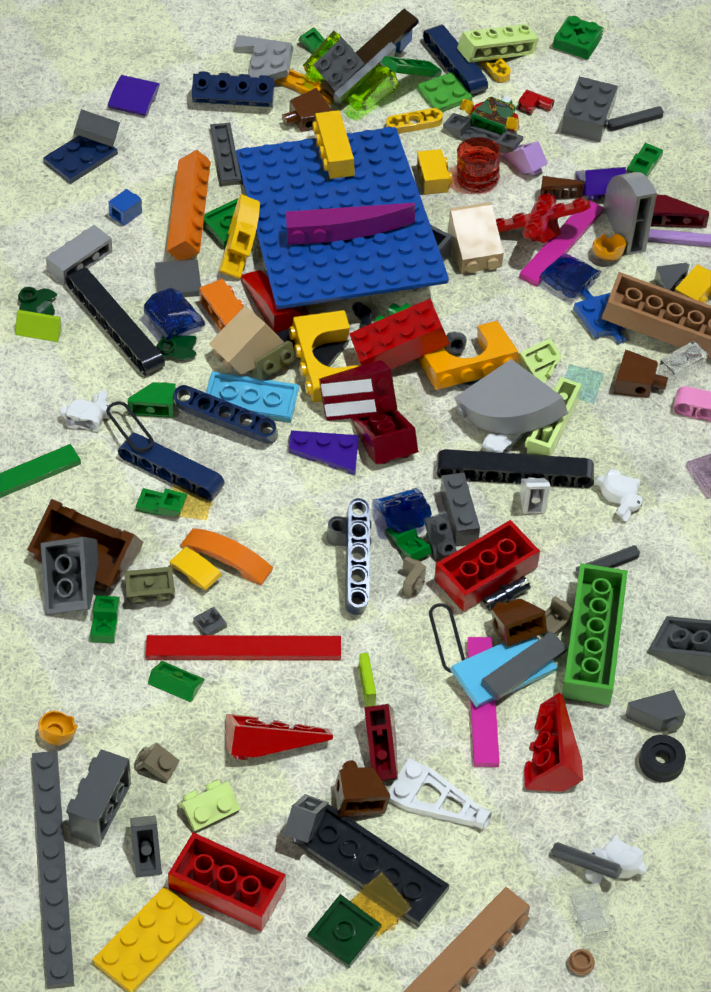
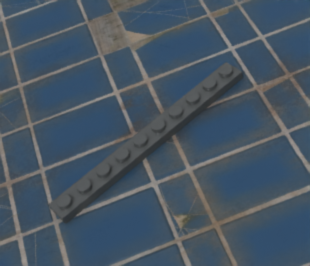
M58 751L32 753L47 989L73 987L75 984Z

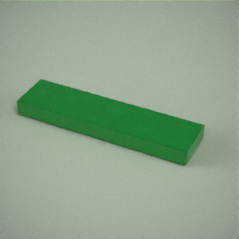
M384 56L381 61L382 64L394 73L439 77L442 74V70L430 61Z
M68 444L1 472L0 498L81 464V459L72 445Z

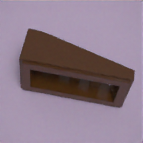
M543 176L540 195L549 193L550 196L553 195L556 199L582 198L584 181Z

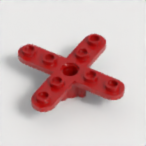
M549 193L538 197L531 213L525 215L524 213H518L513 215L512 218L505 220L504 218L496 219L498 232L524 227L523 236L525 239L531 238L532 242L546 243L555 236L561 235L558 218L586 211L591 207L589 200L584 198H577L572 203L565 205L564 203L556 204L555 196H550Z

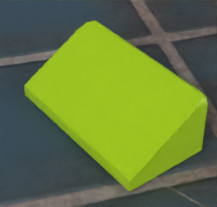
M18 310L16 335L58 342L62 332L61 317Z

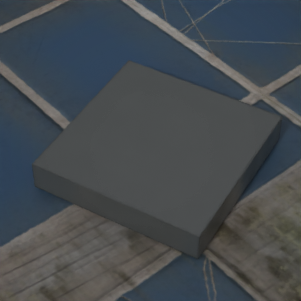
M81 109L73 133L113 147L120 122Z
M198 259L155 263L159 299L199 296L201 281Z

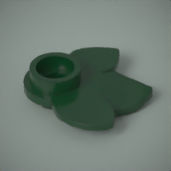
M24 287L18 294V301L21 304L19 310L53 316L55 310L50 301L57 297V293L47 288L36 290L33 287Z
M173 327L162 334V339L158 342L156 348L161 352L163 358L173 357L179 361L193 359L197 355L193 350L197 338L191 335H179L178 330Z

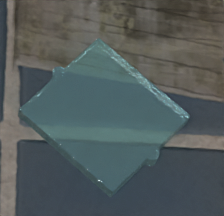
M569 364L564 378L582 384L579 400L594 404L604 373L589 370L588 367L582 368Z

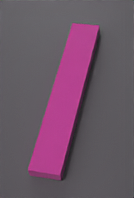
M590 201L591 207L588 210L572 214L560 227L561 235L550 239L520 272L519 278L538 287L600 217L604 207Z
M468 637L467 639L468 658L492 648V637ZM470 699L474 767H499L496 700L476 708Z

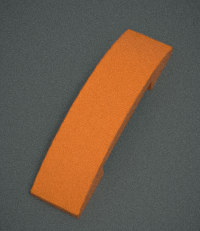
M192 528L180 544V547H188L200 556L204 553L241 571L242 577L260 586L273 570V567L266 560L246 546L212 531Z

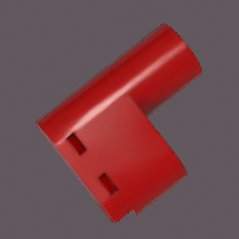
M525 90L518 101L519 107L517 109L532 114L538 106L550 111L554 106L555 100L533 91Z

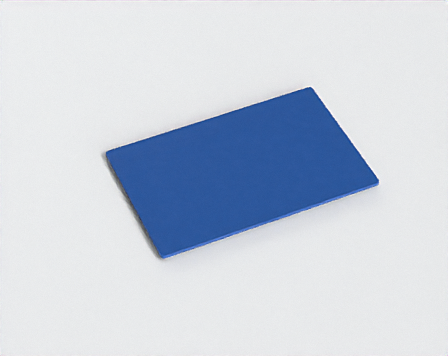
M395 127L347 133L354 157L355 176L330 179L328 171H324L323 159L320 158L316 138L292 142L286 141L271 145L266 144L251 148L245 147L236 150L247 197L260 201L256 233L276 308L284 309L441 285L449 282L443 259ZM415 203V222L393 230L348 240L288 245L287 211Z

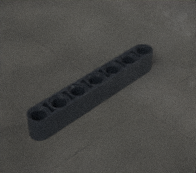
M84 267L65 277L68 288L70 290L73 289V294L81 303H85L83 304L93 317L96 316L97 322L104 330H108L106 332L116 344H120L118 346L128 358L131 357L130 360L140 372L143 371L142 374L144 376L165 366V360L161 352L88 268Z
M451 449L441 450L437 454L436 474L440 479L443 475L464 473L467 481L468 479L470 481L491 482L493 480V482L499 483L516 482V484H521V479L545 478L550 482V486H559L560 484L562 487L582 488L584 486V488H590L594 485V462L588 458Z

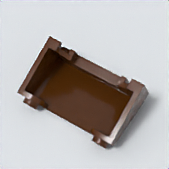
M51 499L27 551L34 554L32 559L42 563L41 543L78 537L96 539L98 569L94 586L106 592L109 588L114 589L124 575V571L129 568L140 552L144 542L133 533L113 528L72 508L62 506L61 502Z

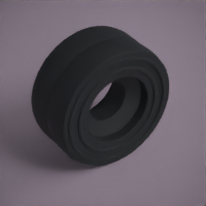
M669 735L652 736L644 742L639 756L640 768L648 778L654 781H672L683 771L686 760L685 749L677 739ZM664 754L669 758V761L667 763H660L656 760L655 756Z

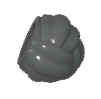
M448 332L447 338L450 345L445 346L444 349L449 354H461L467 343L466 336L460 332Z

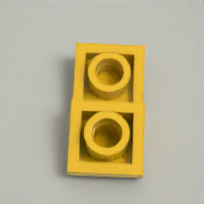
M184 547L169 561L173 569L186 575L192 584L205 591L222 576L215 566L188 547Z

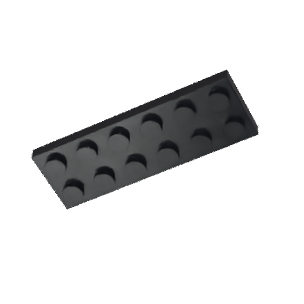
M329 804L315 836L308 843L301 844L293 841V843L418 927L449 890L448 883L349 817H339L338 810Z

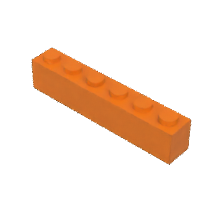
M198 150L178 160L166 250L178 261L187 260L200 253L211 161Z

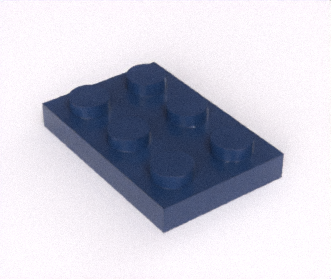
M78 135L43 157V162L68 183L72 184L116 156L118 150L114 146L111 147Z

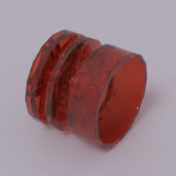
M472 137L460 143L457 148V182L459 185L472 192H485L497 186L500 180V147L498 144L484 137Z

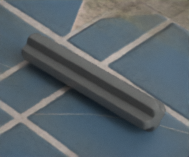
M661 106L609 119L607 126L610 131L662 118L664 111Z
M632 545L585 564L614 568L639 558L640 551L636 545ZM577 566V567H576L575 573H576L577 577H578V573H579V568H580V566Z
M557 842L551 849V853L555 858L607 877L618 879L622 873L620 864Z

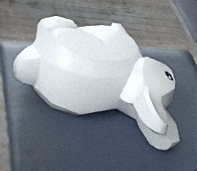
M102 390L100 393L95 394L93 402L78 399L72 401L67 407H61L60 414L65 418L66 426L71 429L80 427L98 432L102 420L109 418L106 413L109 403L106 401L107 391Z
M610 469L605 476L597 477L595 483L600 486L602 495L609 502L621 504L616 513L623 522H627L631 512L637 511L643 505V498L638 495L640 480L623 476L619 471Z
M615 835L612 836L603 850L594 848L590 852L592 855L620 864L622 873L619 878H631L637 874L645 875L647 872V868L642 860L643 851L635 846L627 845ZM587 870L585 873L586 879L590 880L594 887L600 885L603 878L602 874Z

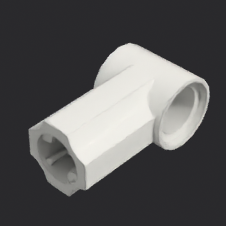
M492 432L485 438L482 449L486 452L510 453L512 447L525 435V432L515 434H495Z

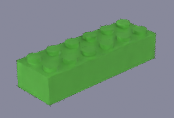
M580 563L562 687V695L565 699L610 706L614 689L628 570Z

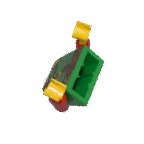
M503 96L501 100L488 97L484 102L475 105L467 99H463L459 109L471 115V125L500 135L510 130L516 132L520 128L519 117L515 113L516 107L508 96Z

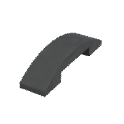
M453 113L443 124V128L454 137L488 152H512L524 140L523 136L509 131H505L500 135L471 125V118Z

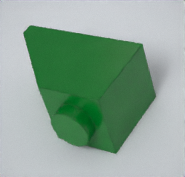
M152 382L128 398V406L137 416L174 418L176 402L173 394L176 384Z

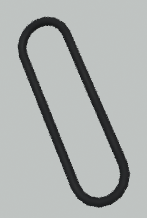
M121 401L111 403L107 407L106 413L130 446L138 452H144L152 448L154 444L152 436L129 406ZM123 405L150 439V445L145 448H137L111 415V407Z
M438 603L430 608L429 617L442 666L446 671L452 673L445 664L432 613L435 608L444 607L448 610L462 661L465 660L451 608L446 604Z

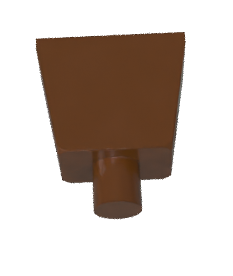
M314 88L291 99L289 112L282 114V120L285 126L296 123L301 132L313 130L312 122H316L315 113L329 112L332 109L319 90Z
M625 349L613 393L649 398L652 387L666 389L668 377L656 374L657 361Z
M516 599L507 603L500 601L491 610L494 631L507 647L547 632L545 610L523 599Z
M349 760L342 765V769L338 772L335 782V795L339 817L385 814L391 796L374 768H358L355 761Z

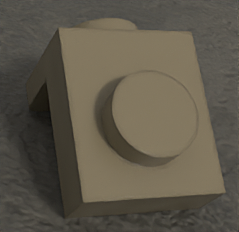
M406 556L403 560L402 572L408 574V576L403 581L402 594L411 598L415 592L419 593L424 586L426 566L420 561Z
M556 596L551 599V605L545 611L547 625L545 635L552 631L557 636L571 623L573 609L566 601L560 600Z
M156 742L149 747L144 746L136 757L138 762L135 768L137 770L145 768L158 779L165 782L170 778L180 760Z

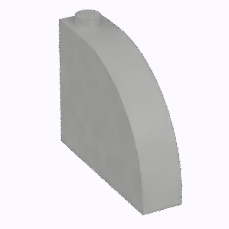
M641 172L614 176L607 186L604 199V212L614 232L623 236L627 241L624 250L626 256L646 252L657 196L653 184Z
M512 359L454 397L457 404L456 411L461 418H466L477 427L494 433L515 434L533 431L545 427L568 414L564 399L560 394Z

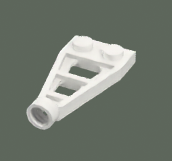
M408 758L398 774V779H395L388 791L391 796L389 803L405 811L471 827L476 826L484 830L492 816V811L476 804L433 769ZM424 784H431L441 793L436 803L429 804L421 802L416 798ZM448 797H452L463 804L460 813H453L442 808Z

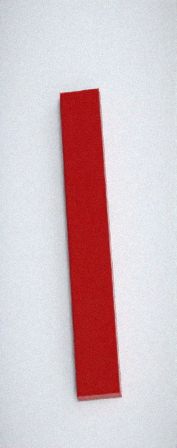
M147 635L146 660L341 661V636Z

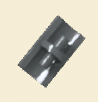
M444 511L438 515L424 518L427 531L426 536L429 539L434 559H439L456 552L447 512Z

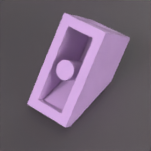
M539 141L521 144L512 152L502 153V156L522 174H537L542 171L541 167L548 164Z

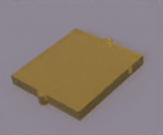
M174 484L172 490L187 494L181 514L175 516L207 520L209 509L213 506L209 498L201 494L199 496L196 495L195 489L193 492H190L189 488Z
M384 873L379 874L371 883L365 884L363 886L364 889L351 900L352 903L382 924V928L377 933L378 937L384 934L392 925H397L398 920L412 908Z

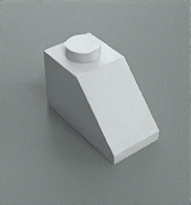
M545 478L521 479L520 499L522 514L546 513L550 482Z

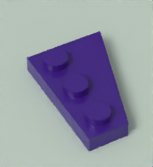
M291 430L289 453L311 461L317 460L328 464L329 467L340 468L348 471L349 474L356 475L359 435Z

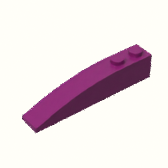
M415 203L286 212L288 245L354 239L393 230L415 222Z

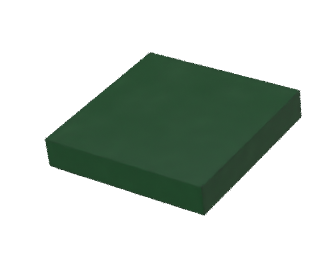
M339 894L307 935L350 968L382 928V924Z

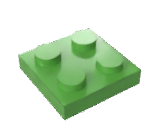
M453 72L418 84L419 92L431 107L437 108L442 112L460 106L463 99L472 101L473 96Z

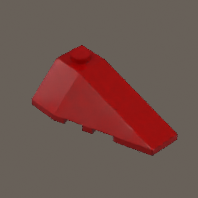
M261 270L241 275L240 279L267 325L275 333L289 329L292 326L293 317L310 315L304 305L284 309L276 308L269 278Z
M559 692L540 704L534 728L539 733L536 740L531 742L529 747L530 751H534L532 761H527L524 767L525 788L527 790L564 792L583 781L581 756L563 695Z
M226 714L227 750L230 755H233V758L238 760H248V757H260L333 740V734L326 728L295 724L294 728H289V724L278 720L265 724V722L259 721V717Z

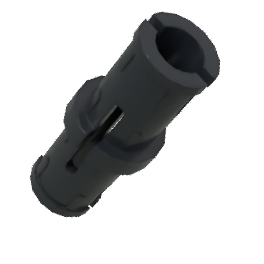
M521 576L508 585L500 586L498 591L484 597L483 603L486 604L493 600V603L486 606L491 611L496 603L500 601L504 603L513 601L515 596L530 590V583L520 587V584L528 581L525 576Z

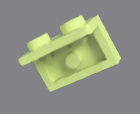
M218 779L205 785L207 790L201 793L194 790L182 796L184 801L179 802L178 805L180 808H183L193 831L199 830L240 810V806L228 781L221 783Z

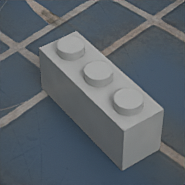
M91 226L46 257L47 271L64 285L67 284L65 280L67 275L84 267L90 268L113 252L112 238L97 226Z

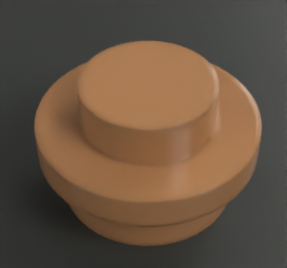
M578 949L570 954L568 966L573 973L584 976L591 973L594 969L595 960L588 950Z

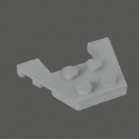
M237 35L235 43L236 52H253L248 75L257 78L260 75H267L274 80L289 75L293 54L292 43Z

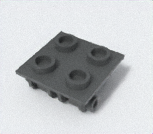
M343 38L336 42L313 64L335 92L365 65L354 49Z

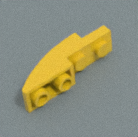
M243 194L239 195L228 231L229 238L218 272L237 279L241 278L246 258L250 256L255 238L260 201Z

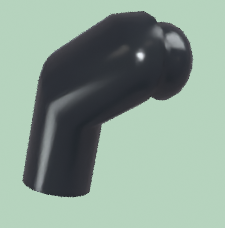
M355 302L352 310L355 316L361 320L360 328L372 324L373 312L362 302Z

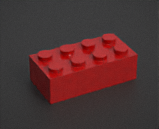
M427 299L349 333L361 365L382 360L391 369L450 345L431 299Z
M509 520L437 562L434 580L464 612L481 602L484 597L498 591L500 586L508 585L538 567L540 550Z
M193 832L168 872L169 889L262 932L286 890V874Z

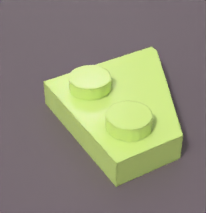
M551 338L518 354L520 365L543 383H546L547 379L552 375L554 367L561 359V355Z

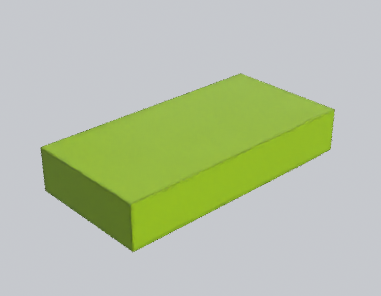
M369 652L360 653L358 669L365 706H375L376 689Z

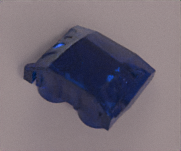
M565 253L550 264L540 274L539 278L553 289L562 291L566 297L575 298L581 290L590 285L591 281L597 279L602 271Z
M168 288L154 293L144 304V313L150 319L151 324L167 340L183 332L205 326L202 316L182 296V292L176 289Z
M418 488L372 499L375 509L382 515L387 527L400 533L423 527L425 524L424 518L431 517L432 515L430 505Z

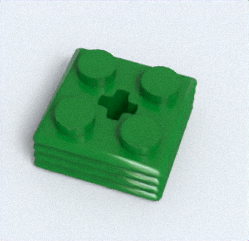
M569 15L554 36L553 48L588 60L602 39L604 28L595 22H587L577 16Z

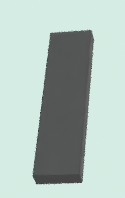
M389 42L334 92L333 102L337 106L344 102L384 65L381 63L384 56L393 57L395 55L396 46Z
M230 122L210 124L221 186L242 184Z
M551 631L484 677L481 684L496 700H499L566 653L568 647Z

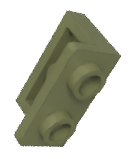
M286 341L254 361L255 368L247 373L262 381L295 361L296 356L292 342Z
M172 566L124 571L127 601L132 600V604L146 603L149 598H156L158 602L171 600L170 596H175Z

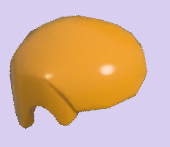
M604 233L593 241L592 249L601 260L616 261L622 256L627 241L620 234L615 233L611 238H608Z
M55 710L44 713L38 722V731L41 738L46 743L55 746L69 743L73 739L78 725H75L73 716H67L65 713Z

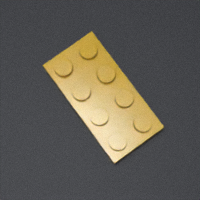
M164 886L92 959V963L127 992H136L204 921V916Z

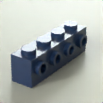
M200 71L198 74L193 73L191 97L194 103L273 108L275 82L274 79L267 75H260L257 78L251 77L248 74H239V76H230L229 73L210 75L209 72Z

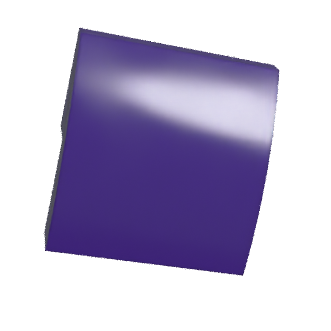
M121 75L110 96L108 108L148 116L151 104L156 99L160 83Z

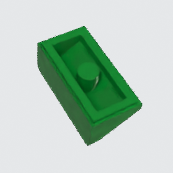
M161 661L151 670L148 685L192 702L205 679Z

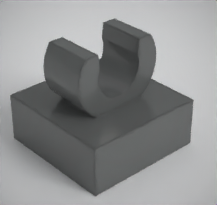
M215 607L193 617L195 625L203 635H214L227 628L226 621Z

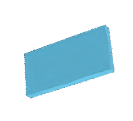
M212 371L206 393L272 420L291 423L299 385L266 379L261 381L258 378ZM204 403L203 409H208L211 404Z
M535 636L508 647L503 642L452 665L450 670L476 708H479L496 700L481 684L482 679L531 646L538 639ZM553 661L509 693L556 672L557 665Z

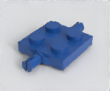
M588 288L582 289L580 294L585 300L574 303L573 310L594 338L613 336L618 344L624 343L626 338L622 335L621 331L626 328L601 319L610 293L593 296Z

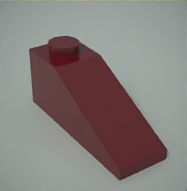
M657 194L651 226L707 228L709 211L668 195Z
M390 704L364 707L371 767L375 769L382 781L398 779L394 710Z

